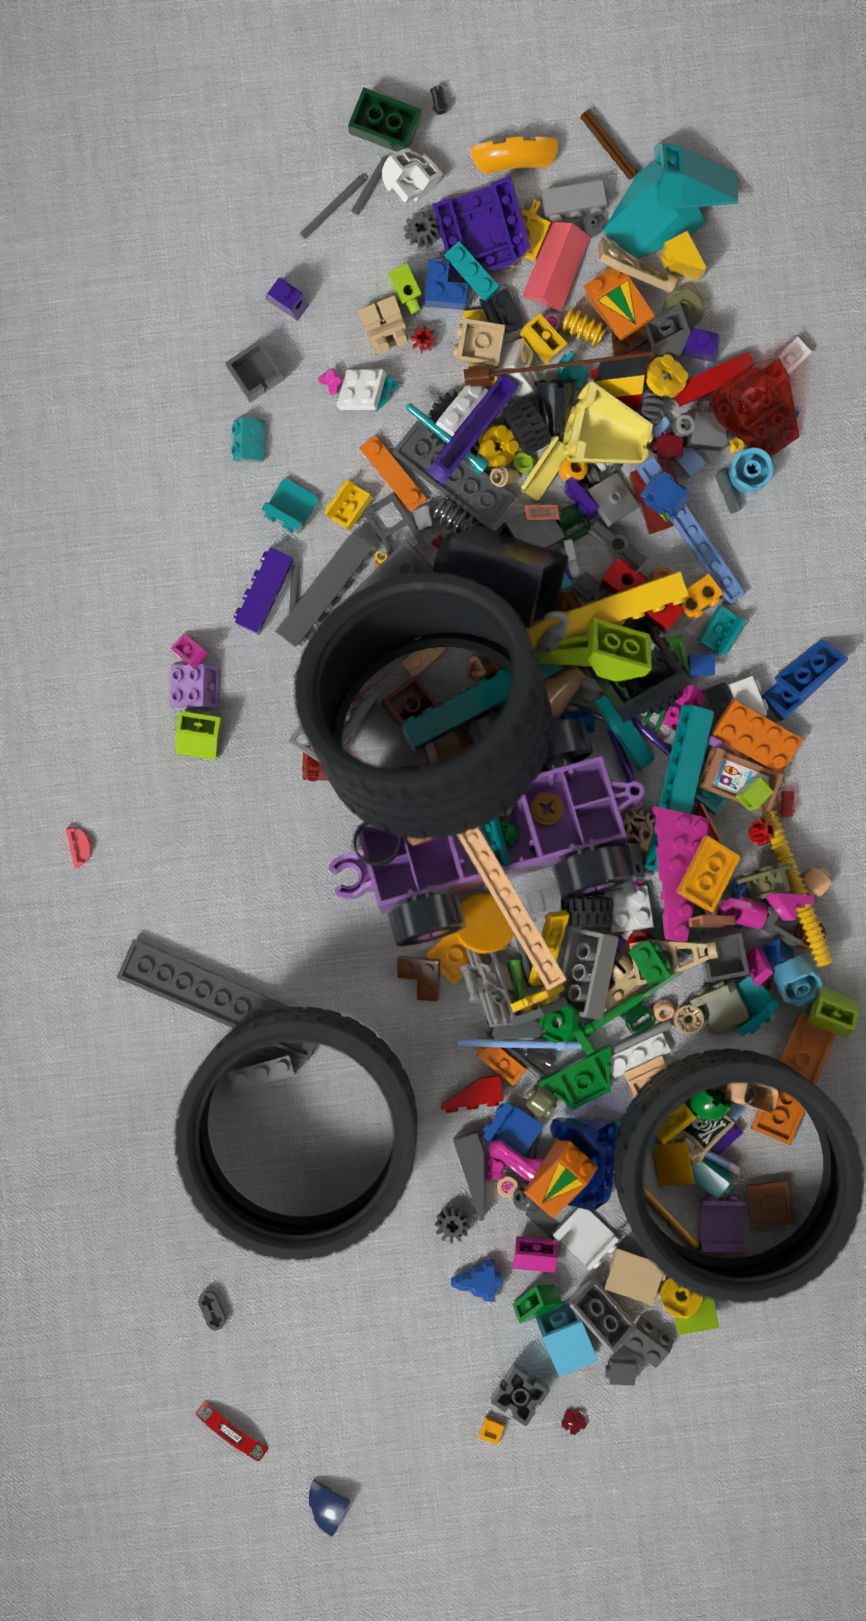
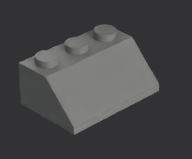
M595 1278L581 1285L570 1298L569 1306L611 1354L618 1349L636 1327L635 1323Z

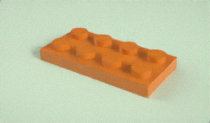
M734 698L711 732V735L780 773H783L804 740L802 737Z

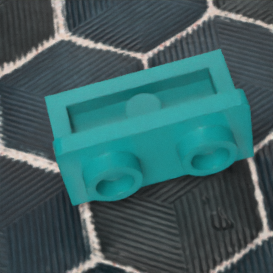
M248 417L234 420L231 428L233 434V444L231 447L233 461L263 462L265 420Z
M718 605L697 641L712 652L724 656L732 648V643L743 630L746 620L737 617L723 606Z

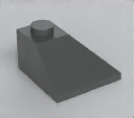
M681 303L655 316L653 320L644 325L651 348L655 351L657 357H663L668 354L675 359L681 355L691 332Z

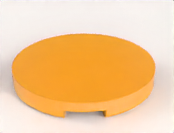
M475 894L466 898L460 904L466 927L456 932L459 941L465 947L474 952L485 954L501 951L510 944L515 933L492 894Z

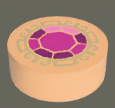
M505 1176L504 1179L498 1180V1193L505 1198L512 1197L518 1186L517 1181L511 1176Z

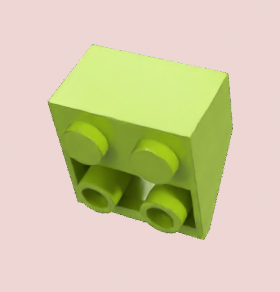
M179 711L175 735V754L216 760L223 719L221 717Z
M822 986L821 991H817V997L813 1000L807 1024L847 1038L855 1031L860 1013L858 1000Z

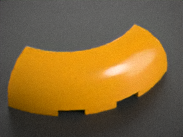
M523 136L506 138V142L494 143V141H488L472 146L470 151L475 166L486 175L515 168L546 169L556 158L558 139L536 136L535 139L523 140Z

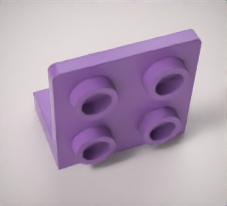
M198 664L195 669L190 665L171 666L170 707L218 708L219 667Z

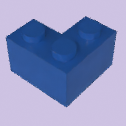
M428 259L425 307L466 310L468 284L448 282L449 261Z

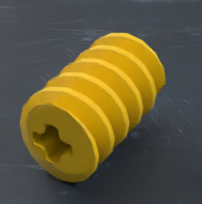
M571 306L563 320L562 331L565 333L570 329V336L578 333L577 340L585 337L584 344L587 345L592 341L591 347L594 349L602 340L608 327L602 330V322L595 326V318L588 322L587 314L580 318L581 311L578 310L573 314L574 307Z

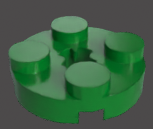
M567 1002V1006L540 1018V1025L544 1027L546 1033L544 1036L553 1043H564L574 1039L578 1027L579 1012L569 1002ZM557 1018H560V1019H561V1025H560V1027H559V1023L557 1022Z

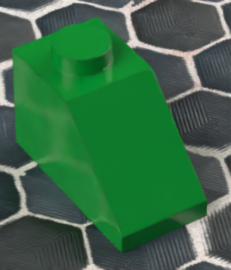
M549 1284L535 1286L512 1305L519 1323H524L550 1313L562 1304V1300L556 1285Z

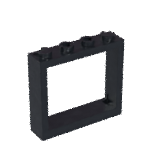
M647 618L633 625L630 629L650 634L651 641L675 675L623 704L606 678L597 676L592 666H586L623 723L690 685L687 678L690 674L685 665L678 663L680 659L676 652L668 649L670 645L666 638L659 636L661 633L657 625L652 626Z

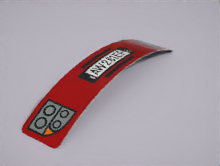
M206 1401L196 1411V1416L209 1428L252 1459L259 1462L268 1451L267 1447L231 1424Z

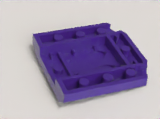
M510 176L490 183L491 186L455 199L450 197L432 204L445 252L447 253L460 241L488 274L515 265L531 249L513 181ZM449 262L451 273L453 275L461 276V274Z

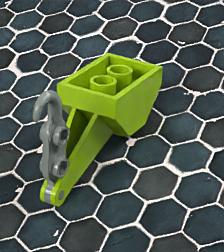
M551 612L544 617L545 620L559 618L561 621L547 628L538 639L537 646L533 647L538 664L592 666L597 676L616 682L646 676L651 670L650 634L593 618L588 624V634L563 640L569 623L568 616L562 612Z

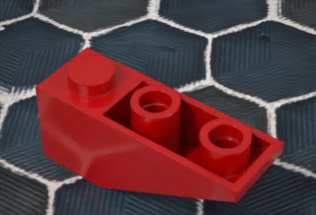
M500 1075L477 1078L441 1104V1110H445L446 1113L457 1112L460 1107L473 1110L478 1109L481 1104H487V1107L499 1106V1102L504 1101Z

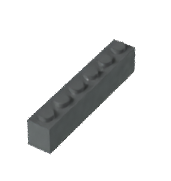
M351 533L275 632L292 646L297 647L298 644L302 646L309 637L306 635L311 628L314 630L321 622L319 618L323 612L328 613L334 605L332 600L335 596L340 597L346 590L345 583L357 576L359 565L362 562L365 564L370 559L372 547L356 534Z

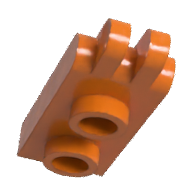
M473 1047L478 1051L476 1055L513 1086L526 1071V1068L499 1047Z

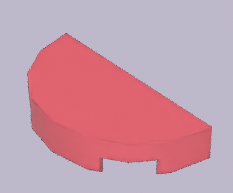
M66 828L74 868L76 869L83 866L89 860L92 853V844L89 837L82 830Z

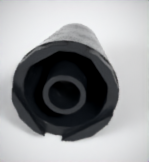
M546 380L534 381L540 414L548 427L551 437H560L561 433L565 432L576 381L553 380L547 381V383Z

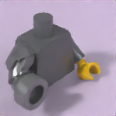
M701 401L700 411L681 413L672 423L674 433L680 437H685L683 448L721 451L729 445V452L734 453L736 448L741 452L744 446V442L736 438L731 431L727 421L724 419V415L712 412V401Z

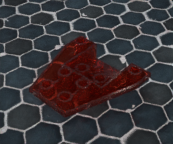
M779 357L751 365L719 387L708 404L716 420L723 427L741 439L749 448H759L770 457L800 437L789 374Z

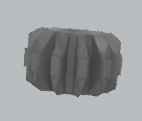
M421 212V217L413 213V219H406L408 225H405L403 229L407 232L405 239H411V246L417 242V246L420 249L422 243L429 247V241H436L434 235L439 234V230L435 228L438 223L437 221H432L431 214L425 218L424 212ZM423 227L425 228V232H424V231H420V233H418L417 228H418V229H422Z
M646 390L641 399L639 415L654 426H657L661 421L664 410L665 396L662 397L651 390Z
M455 1207L451 1208V1213L446 1208L443 1209L445 1217L438 1214L437 1218L441 1221H436L434 1224L436 1227H441L436 1230V1234L444 1233L441 1238L442 1241H445L449 1236V1243L451 1244L453 1243V1237H456L457 1241L461 1242L460 1234L465 1237L468 1235L464 1229H469L470 1224L464 1222L469 1220V1217H461L463 1214L462 1209L457 1214H455ZM451 1220H454L455 1224L458 1225V1227L455 1226L454 1230H451L450 1226L447 1225V1223L450 1224Z

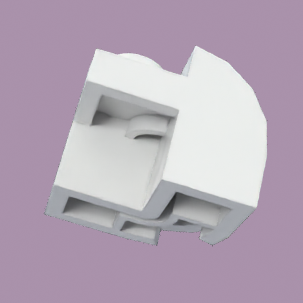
M410 148L391 154L382 169L383 182L388 192L395 190L405 203L410 200L416 202L434 188L443 175L425 153L422 156L411 151Z

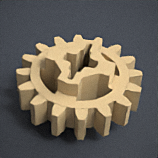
M642 810L639 815L636 811H632V816L626 813V819L622 820L627 836L625 845L628 843L640 844L641 856H643V851L646 850L648 852L655 819H652L653 816L650 813L646 815ZM635 828L639 831L641 838L636 835Z

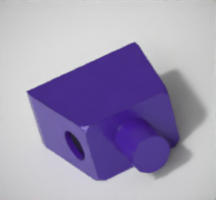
M690 328L691 332L681 355L716 363L720 346L719 334Z

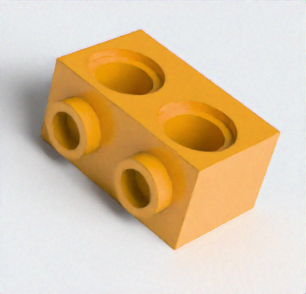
M709 573L687 589L689 596L685 597V600L695 601L696 609L689 610L686 607V601L681 603V608L684 609L682 613L687 620L692 617L696 620L705 613L703 611L705 607L710 605L712 608L721 601L719 597L723 595V592ZM703 588H710L713 591V596L710 598L705 597L702 592Z

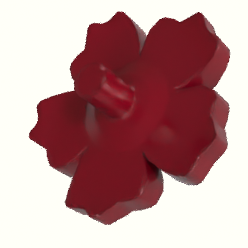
M571 1409L565 1411V1419L561 1421L562 1427L566 1430L570 1428V1434L574 1435L580 1432L579 1428L585 1429L587 1423L585 1418H582L584 1412L582 1410H574L573 1414Z

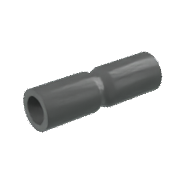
M723 471L716 474L715 479L724 495V500L730 514L740 511L742 507L736 493L733 491V486L727 472Z

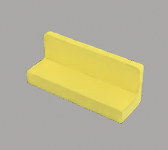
M554 437L521 487V492L537 503L557 475L560 463L568 456L563 452V443L559 441V437Z

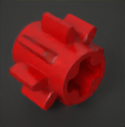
M426 326L421 330L415 328L416 336H410V340L416 341L413 344V349L418 347L421 353L425 349L432 351L431 343H436V339L431 338L434 331H427ZM422 336H426L425 343H421L420 339Z
M765 819L752 822L753 827L748 829L750 840L753 843L757 842V846L771 843L770 838H773L775 835L773 825L770 822L766 823Z

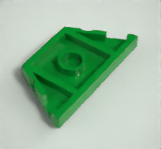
M608 1044L588 1056L586 1055L537 1080L538 1085L541 1088L546 1087L554 1097L563 1101L573 1110L610 1092V1045Z

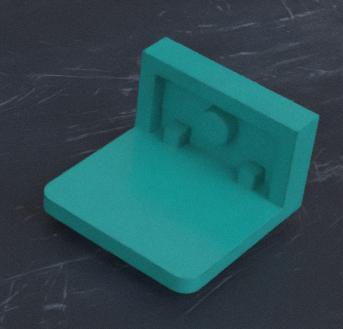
M284 478L269 503L265 502L261 508L264 513L263 517L273 523L275 521L281 523L282 528L290 533L294 531L299 534L318 503V497Z
M750 975L736 985L750 1014L749 1019L744 1021L738 1029L742 1037L749 1032L751 1035L760 1029L762 1022L766 1024L776 1016L774 1012L780 1005L762 984L760 986L754 984Z

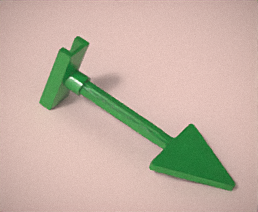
M682 971L676 972L654 987H649L643 993L628 999L604 1014L602 1020L596 1019L593 1022L589 1021L582 1025L578 1019V1027L574 1036L587 1056L597 1049L590 1036L598 1028L634 1007L643 999L683 974Z

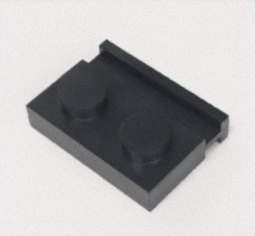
M507 288L496 292L487 302L483 301L482 298L479 300L489 323L505 325L504 335L522 329L525 326Z

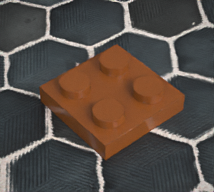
M787 1180L745 1186L752 1229L794 1223Z

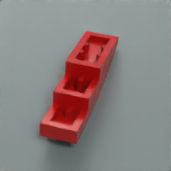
M750 352L686 380L684 389L675 396L679 407L711 395L719 389L756 373L758 369Z

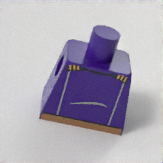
M280 277L276 280L265 300L297 322L309 306L304 294Z

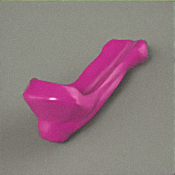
M499 1138L492 1141L488 1147L490 1157L502 1160V1162L528 1182L531 1181L545 1157L525 1158Z

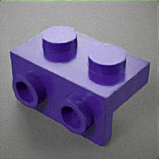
M570 477L565 481V494L570 500H574L578 504V508L583 515H587L590 520L594 519L599 513L598 506L586 493L591 487L584 479L577 483L573 477Z

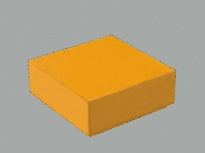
M485 1416L478 1438L498 1445L505 1428V1423Z

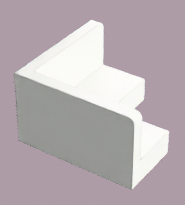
M523 338L504 345L500 353L498 368H495L494 372L530 367L534 355L533 350ZM534 371L505 374L518 385V388L512 394L516 402L525 397L529 398L536 395L534 381L540 379Z

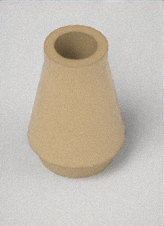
M502 466L496 467L490 474L491 482L497 487L517 482L520 478L517 470Z

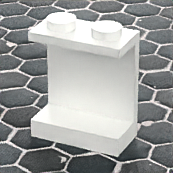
M582 1202L552 1231L553 1236L573 1252L586 1265L589 1271L592 1267L596 1269L603 1262L602 1257L607 1252L609 1254L613 1252L618 1246L616 1243L618 1241L617 1236Z

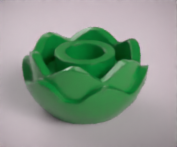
M501 821L500 825L506 846H512L519 839V828L512 821Z

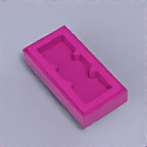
M757 945L746 955L753 983L760 986L773 973V970L763 948Z

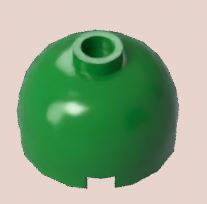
M707 1089L689 1099L691 1108L694 1110V1116L701 1121L704 1119L718 1121L727 1115L732 1108L731 1101L724 1099L725 1095L718 1089L716 1091Z

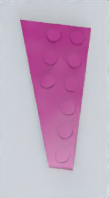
M653 807V814L656 815V825H654L655 834L658 837L656 850L659 880L662 881L663 891L660 893L661 900L664 901V936L667 940L686 943L690 929L689 918H692L694 903L676 891L703 837L707 836L710 818Z

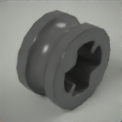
M590 467L585 479L588 485L593 487L594 483H600V479L595 468Z

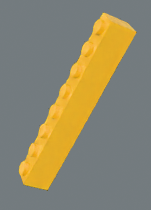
M681 572L671 573L564 612L568 616L569 623L563 640L588 633V624L593 618L621 625L625 623L624 619L633 617V620L645 616L644 612L651 609L653 612L665 609V604L673 602V605L686 601L685 597L689 595ZM550 618L530 629L526 628L532 647L537 646L538 639L547 628L553 624H558L561 619Z

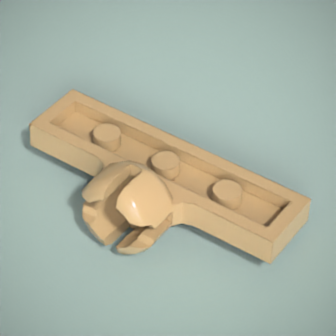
M660 952L664 960L668 959L663 952ZM625 955L615 959L621 965V969L613 964L611 977L614 979V983L608 988L604 1007L605 1014L632 998L646 985H637L633 962Z

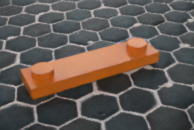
M376 435L359 447L410 513L427 501V498Z

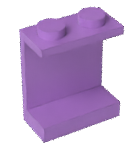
M706 1195V1198H700V1250L702 1252L744 1253L742 1220L745 1201L740 1199V1196L727 1195V1199H717L713 1195Z

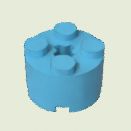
M750 448L739 452L729 467V479L732 485L740 492L754 494L762 490L772 478L774 471L770 456L759 448ZM750 467L754 469L752 474L748 473Z
M799 955L784 963H779L774 968V983L787 1004L793 1003L795 1006L805 1005L813 1001L817 997V991L822 989V980L812 963L803 955Z

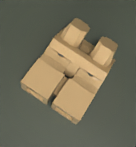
M395 295L377 302L378 310L375 304L357 310L358 318L375 354L379 352L382 355L387 353L393 346L403 347L408 344L410 339Z

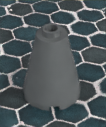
M494 998L496 1002H501V999ZM521 1010L516 1011L515 1015L521 1014ZM540 1018L517 1026L490 1027V1031H486L487 1039L536 1038L545 1033L544 1027L540 1025Z

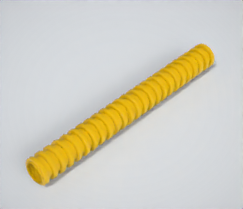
M772 810L770 813L762 814L759 817L760 820L765 819L766 823L770 822L774 827L775 835L773 838H770L771 843L769 844H772L771 850L775 851L773 855L777 857L776 862H783L784 866L792 864L793 867L785 870L791 890L788 893L807 895L808 890H805L806 885L802 883L803 878H800L801 872H798L797 869L799 867L795 865L796 860L793 859L794 854L790 852L792 850L791 847H788L789 841H786L787 836L783 834L785 831L781 829L782 823H779L780 818L776 816L778 814L777 811ZM805 904V908H796V911H798L797 917L801 919L799 922L803 924L802 930H805L804 935L808 937L806 940L810 942L809 948H812L813 951L811 953L815 955L813 959L814 961L817 960L816 966L823 967L833 963L834 958H831L832 952H829L828 949L830 947L826 945L827 939H824L825 934L821 932L823 929L819 927L820 921L816 919L818 916L814 914L813 904Z

